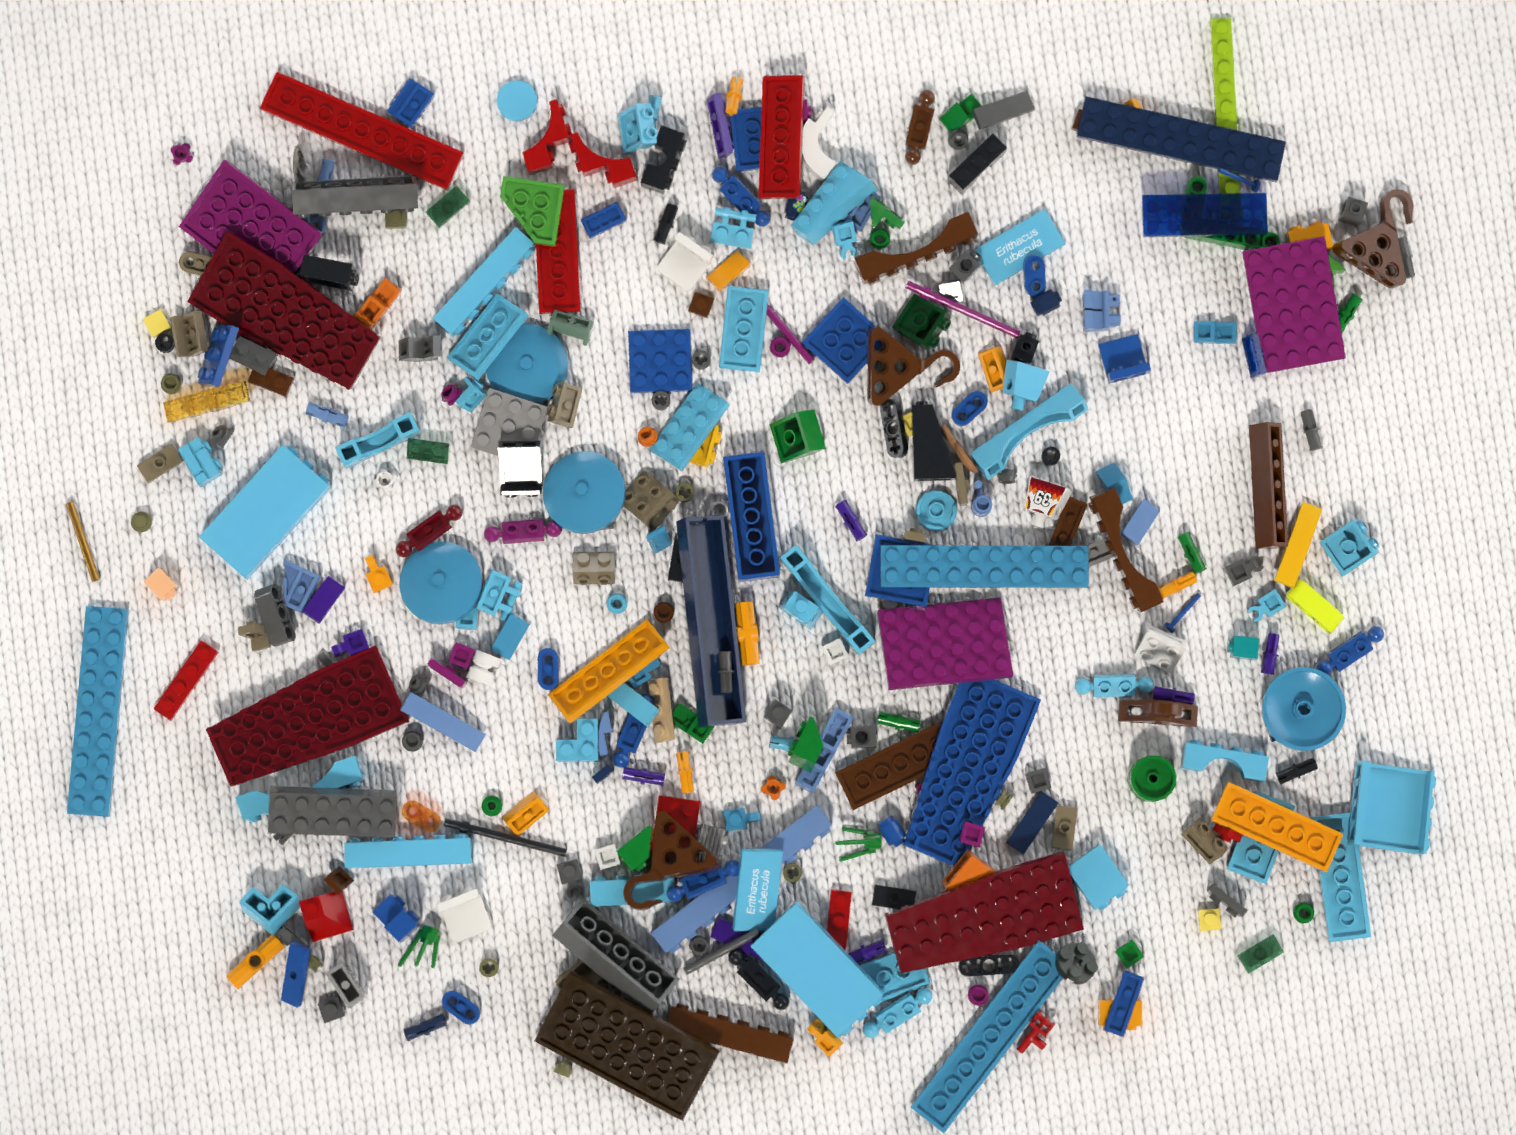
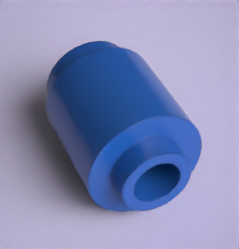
M893 816L878 824L881 828L879 831L889 846L894 845L896 848L904 843L906 833L898 820L894 819Z

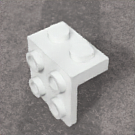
M679 232L674 238L675 243L659 263L657 269L684 290L691 291L713 261V255L711 254L712 251L705 245H697L691 235L688 233L683 235Z
M471 887L459 891L461 895L454 898L452 894L441 898V903L437 904L452 941L455 943L485 932L492 927L478 889L472 890Z

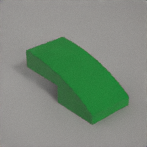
M679 702L672 710L673 724L702 744L714 729V727L699 728L697 715Z

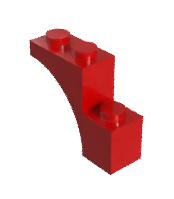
M557 99L549 101L551 118L545 135L535 146L522 152L529 176L552 169L551 162H554L555 159L552 150L547 151V149L570 141L571 128L569 123H564L563 116H566L563 104L559 105Z
M578 132L570 134L571 141L568 144L571 153L576 152L578 160H575V165L578 173L582 172L583 176L586 177L608 170L604 173L608 184L612 183L613 188L637 181L630 157L625 159H608L599 156L583 143Z

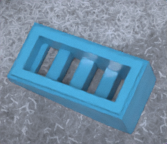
M661 526L646 536L654 553H658L672 545L665 526Z

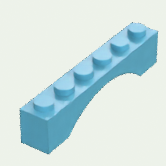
M1071 383L1061 388L1055 395L1044 400L1035 409L1028 411L1022 418L1011 423L1005 430L994 435L988 442L970 453L974 464L987 480L991 479L1005 469L1013 450L1029 434L1050 424L1073 421L1088 411L1089 408L1085 398Z
M797 545L780 557L783 565L858 656L875 643L872 636L835 595Z
M357 756L335 762L330 771L312 787L344 788L348 786L349 789L361 786L360 782L365 779ZM254 790L235 797L243 821H249L250 824L262 820L261 816L268 814L269 794Z

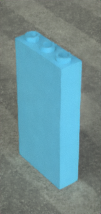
M282 445L199 536L200 539L247 580L331 489L327 484L330 480L322 473L317 475L313 472L314 466L306 459L302 462L297 457L299 453L291 446L286 448Z
M798 901L789 907L750 946L837 1038L841 1035L846 1036L853 1029L851 1025L856 1020L861 1022L869 1014L867 1010L871 1006L876 1008L884 1000L882 998L884 991Z

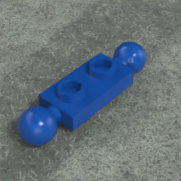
M718 166L714 168L712 178L715 182L724 184L719 190L740 212L746 210L751 214H756L755 223L758 226H767L770 222V215L764 210H759L763 203L735 174L728 178V172L724 167Z
M1373 626L1368 630L1367 636L1362 631L1358 632L1328 652L1327 655L1330 660L1320 661L1316 669L1327 675L1332 673L1334 667L1338 672L1342 671L1372 651L1371 642L1378 643L1383 640V629L1379 626Z
M650 694L641 695L654 705V699ZM629 714L616 744L617 747L622 749L613 757L614 764L619 768H624L629 764L630 757L628 754L629 752L636 754L647 728L646 725L631 714Z
M729 860L724 868L720 865V868L716 871L693 874L681 878L683 886H670L667 890L668 899L673 902L680 901L685 893L688 899H692L728 883L725 876H737L739 873V862Z

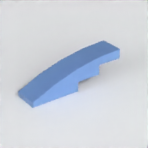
M409 692L400 708L404 713L474 752L477 751L486 735L412 692Z
M835 708L820 736L824 746L812 772L810 773L802 769L795 785L812 794L814 793L854 719L853 716Z

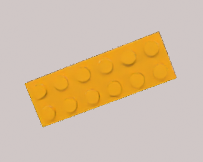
M646 619L551 691L548 696L570 724L670 647L648 619Z
M1227 782L1211 818V821L1325 873L1328 871L1344 835L1230 782Z

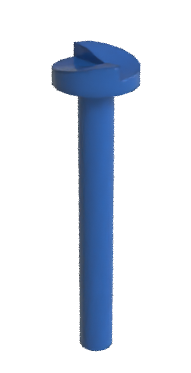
M1221 167L1218 169L1219 173L1251 186L1252 191L1258 192L1260 180L1256 179L1253 182Z
M1199 593L1191 599L1170 624L1168 622L1164 624L1170 633L1175 632L1174 626L1201 597Z

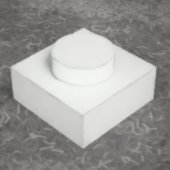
M840 638L821 647L830 666L849 657Z
M615 844L595 850L600 870L621 864Z

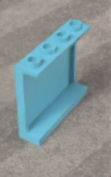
M1363 760L1357 761L1347 845L1417 855L1426 854L1430 847L1428 832L1432 826L1430 813L1434 806L1432 793L1436 785L1435 771L1374 764Z

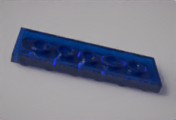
M1266 193L1142 195L1143 237L1267 235Z

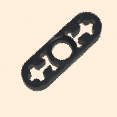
M888 399L880 405L887 452L893 458H903L908 453V443L901 405L895 399ZM890 405H893V409L891 411H888V407H890ZM893 423L898 425L896 434H892L890 431V426ZM897 446H900V450H898V452H895V448Z
M1010 954L981 956L960 961L958 970L963 976L967 977L1011 974L1016 971L1020 964L1018 958ZM997 958H1001L1000 963L1007 962L1008 958H1011V961L1016 964L1012 966V970H1008V967L1003 966L1001 967L1002 971H998L999 964ZM987 959H991L995 963V968L990 972L983 969V962ZM976 960H980L979 968L981 973H977V968L970 969V973L962 969V965H965L966 961H969L971 965L977 964Z

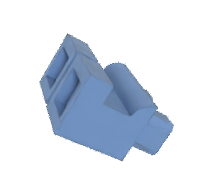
M1109 290L1083 291V332L1108 331L1110 327L1121 325L1120 314H1110L1109 307H1120V295L1109 294Z

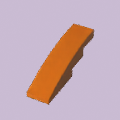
M384 278L375 292L368 297L360 310L355 312L353 316L372 330L403 290L388 278Z

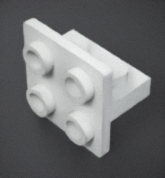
M1148 624L1134 656L1172 673L1186 649V641Z

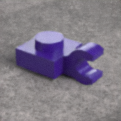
M360 629L344 635L343 639L345 642L331 647L334 656L338 657L346 652H349L350 656L368 649L369 645L363 630Z

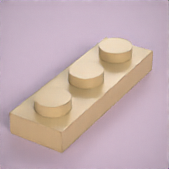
M668 678L647 681L648 692L654 699V705L660 709L652 721L655 743L675 740Z

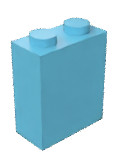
M1101 844L1068 866L1071 879L1093 910L1097 908L1100 911L1111 904L1109 900L1114 896L1118 899L1128 892L1126 888L1130 885Z

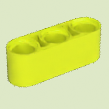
M1298 579L1294 588H1290L1285 594L1292 603L1329 634L1345 618L1336 608L1301 579Z

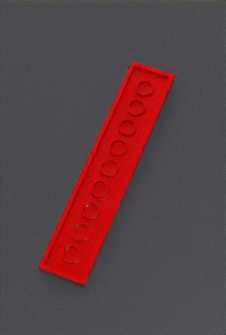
M276 72L260 106L261 111L409 175L416 176V178L448 191L464 156L462 151L279 72Z

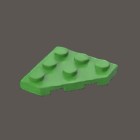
M503 176L500 197L535 244L556 247L565 185Z

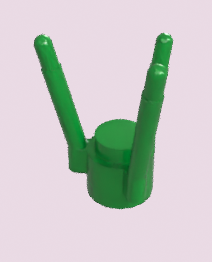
M842 827V831L867 836H863V839L835 842L836 845L863 844L864 848H868L840 857L839 861L842 862L865 854L876 853L877 849H881V834L874 833V830Z
M424 925L422 930L419 929L417 936L403 955L398 966L401 967L420 940L423 943L414 966L417 967L427 944L432 946L434 942L431 968H435L438 944L441 938L438 936L439 930Z

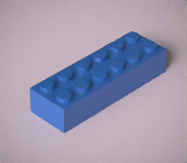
M758 452L723 457L738 582L779 578L780 571L765 453Z

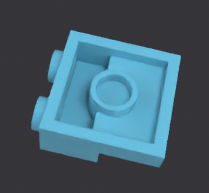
M636 103L618 114L624 154H632L639 149H648L657 144V130L654 127V110L651 107V103Z
M1356 518L1319 542L1342 576H1345L1379 553L1378 548L1380 546L1374 537L1369 538L1365 532L1368 530L1367 526L1362 520L1358 521Z

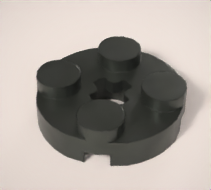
M1068 943L1057 953L1055 966L1058 973L1065 980L1068 978L1074 981V984L1088 982L1098 970L1096 959L1085 943ZM1076 960L1079 963V967L1073 965L1072 962Z

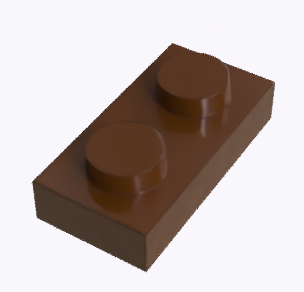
M271 368L266 375L252 370L248 379V383L286 398L294 382V377Z

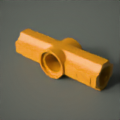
M753 601L735 603L738 644H740L742 666L760 664L757 643L759 638L757 623H755Z
M276 935L269 936L229 972L226 977L239 989L286 946ZM254 955H258L261 958V964L258 967H254L251 964V958Z

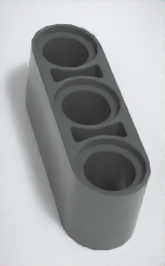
M272 584L257 589L254 593V598L271 645L277 647L294 641L296 638L295 629L280 587Z

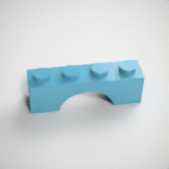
M409 412L392 420L383 428L366 436L347 441L335 447L344 467L348 469L420 435L421 432L412 413Z
M1190 740L1189 743H1184L1180 765L1182 769L1201 772L1212 760L1227 759L1237 766L1242 779L1265 782L1269 756H1264L1262 751L1252 750L1251 753H1245L1243 748L1231 747V750L1222 749L1223 745L1210 743V746H1204L1202 741Z

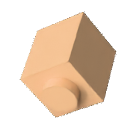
M157 568L144 581L162 601L166 599L168 601L177 594L176 590L179 588L161 568Z

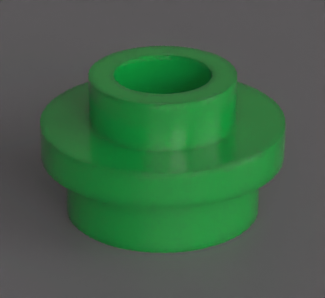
M876 229L870 235V244L875 249H884L890 243V235L884 229ZM878 236L883 237L884 241L882 243L876 241Z
M496 796L486 797L481 805L482 811L491 817L497 816L503 807L501 800ZM490 802H494L496 804L494 810H490L488 808V804Z
M1302 902L1294 907L1293 916L1299 923H1308L1314 917V909L1310 904ZM1301 909H1305L1307 911V915L1305 917H1302L1300 915Z

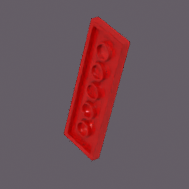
M803 75L763 76L758 198L800 199L805 81Z
M574 189L564 190L556 247L536 244L539 314H553L554 310L565 313L581 312Z

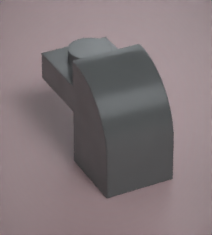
M439 335L425 338L407 337L398 340L399 361H435L441 356L442 344Z

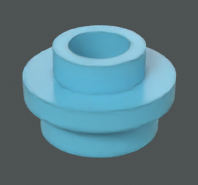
M620 593L610 595L607 599L608 610L614 614L624 612L627 608L626 597ZM619 600L621 606L616 608L613 606V602Z

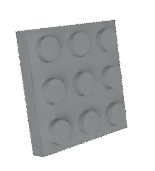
M489 388L471 447L498 456L499 441H538L548 406Z

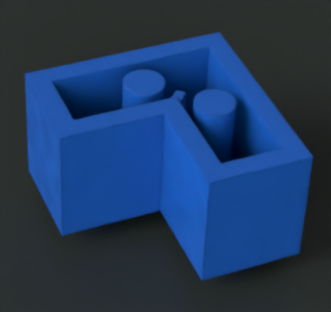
M390 894L372 912L398 942H404L421 925L418 922L420 918L413 910L408 911L404 907L406 903L399 895L394 897Z

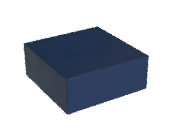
M606 765L592 778L598 785L614 771L609 765Z

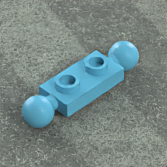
M1135 674L1093 675V682L1086 678H1080L1075 683L1077 693L1085 695L1090 690H1093L1094 697L1135 696V689H1139L1142 693H1148L1154 687L1151 678L1144 676L1136 681Z
M921 988L917 991L914 998L909 992L874 1014L878 1021L865 1023L863 1034L867 1038H875L881 1028L887 1034L922 1012L918 1005H926L932 1001L933 994L931 990Z

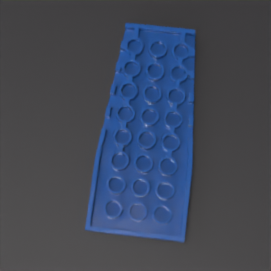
M995 679L957 684L940 725L905 837L904 846L953 867L967 849L972 850V845L959 842L963 822L983 826L995 800L1001 793L1004 782L1007 781L1018 759L1041 699Z

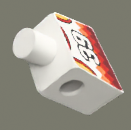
M1031 476L1025 503V509L1034 513L1031 525L1043 528L1046 517L1057 520L1071 496L1072 490Z

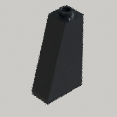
M927 401L915 402L916 405L911 406L913 481L955 480L956 474L933 404L928 405Z

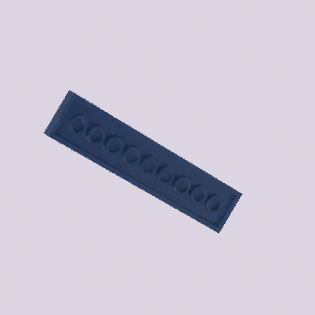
M1087 96L1084 99L1076 135L1077 138L1209 168L1219 169L1221 167L1232 173L1276 183L1286 146V141Z

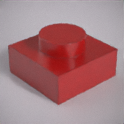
M1215 823L1212 830L1220 834L1219 838L1228 843L1231 842V839L1240 843L1243 836Z

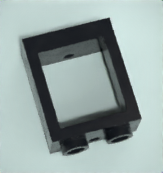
M309 255L303 256L300 276L306 282L353 291L354 286H358L359 274H357L353 264Z

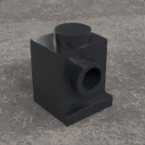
M1025 332L1024 335L1020 334L1010 359L1030 365L1039 341L1036 340L1037 336L1029 332ZM1025 343L1029 344L1030 349L1024 350L1022 345Z

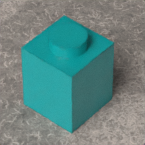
M1233 636L1232 640H1228L1227 652L1230 653V658L1258 659L1260 638Z

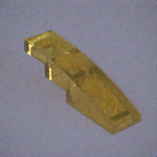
M241 381L163 402L167 422L173 423L188 417L194 418L209 412H218L249 402L250 397L246 381Z

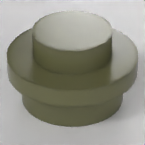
M167 374L161 380V388L167 394H176L182 387V381L176 374Z
M137 512L131 518V526L137 532H146L152 525V519L146 512Z

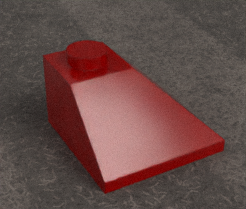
M343 891L339 895L336 892H331L299 901L304 922L313 942L353 930Z

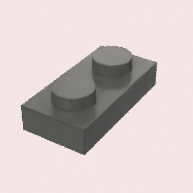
M1215 884L1211 885L1207 890L1211 894L1209 898L1218 905L1220 903L1224 904L1227 907L1226 911L1236 918L1237 915L1243 917L1248 911Z

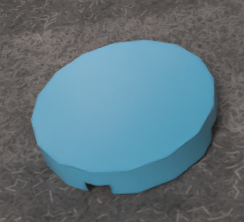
M519 80L510 81L503 85L498 91L496 99L497 107L502 116L514 122L530 118L536 111L538 104L537 95L533 87Z
M931 490L925 493L916 505V516L919 523L930 531L947 529L954 522L957 515V505L954 499L942 490Z

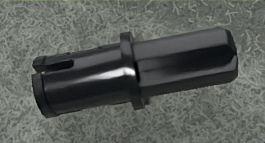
M667 204L662 219L658 220L659 226L653 241L665 245L670 229L674 227L672 224L678 211L676 205Z
M1311 758L1296 765L1293 763L1292 767L1276 772V776L1280 785L1297 777L1300 779V776L1318 769L1315 759Z

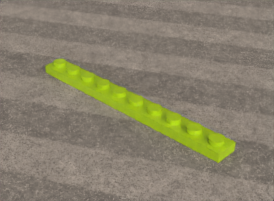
M1231 18L1211 19L1215 125L1237 130ZM1218 172L1220 221H1241L1240 181Z

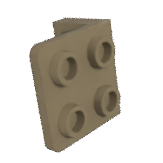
M643 471L626 489L623 507L635 515L649 530L654 531L661 525L667 515L675 509L680 500L667 487L649 473Z

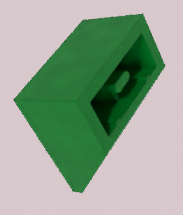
M809 717L807 722L803 720L796 735L799 740L794 739L787 755L791 756L788 761L789 763L811 773L824 745L814 718Z

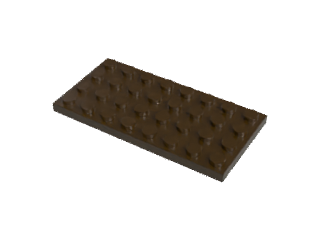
M572 970L569 972L534 1042L681 1121L684 1120L720 1052L719 1049Z

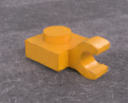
M373 555L366 557L365 560L371 572L365 575L373 593L375 594L392 586L393 583L386 567L382 566L379 568Z
M819 1018L807 1028L808 1032L817 1038L814 1043L828 1057L843 1044L840 1038H837L829 1028L827 1030L824 1029V1023Z

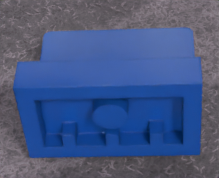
M1138 334L1098 345L1108 384L1146 375L1151 371L1149 362L1146 363Z

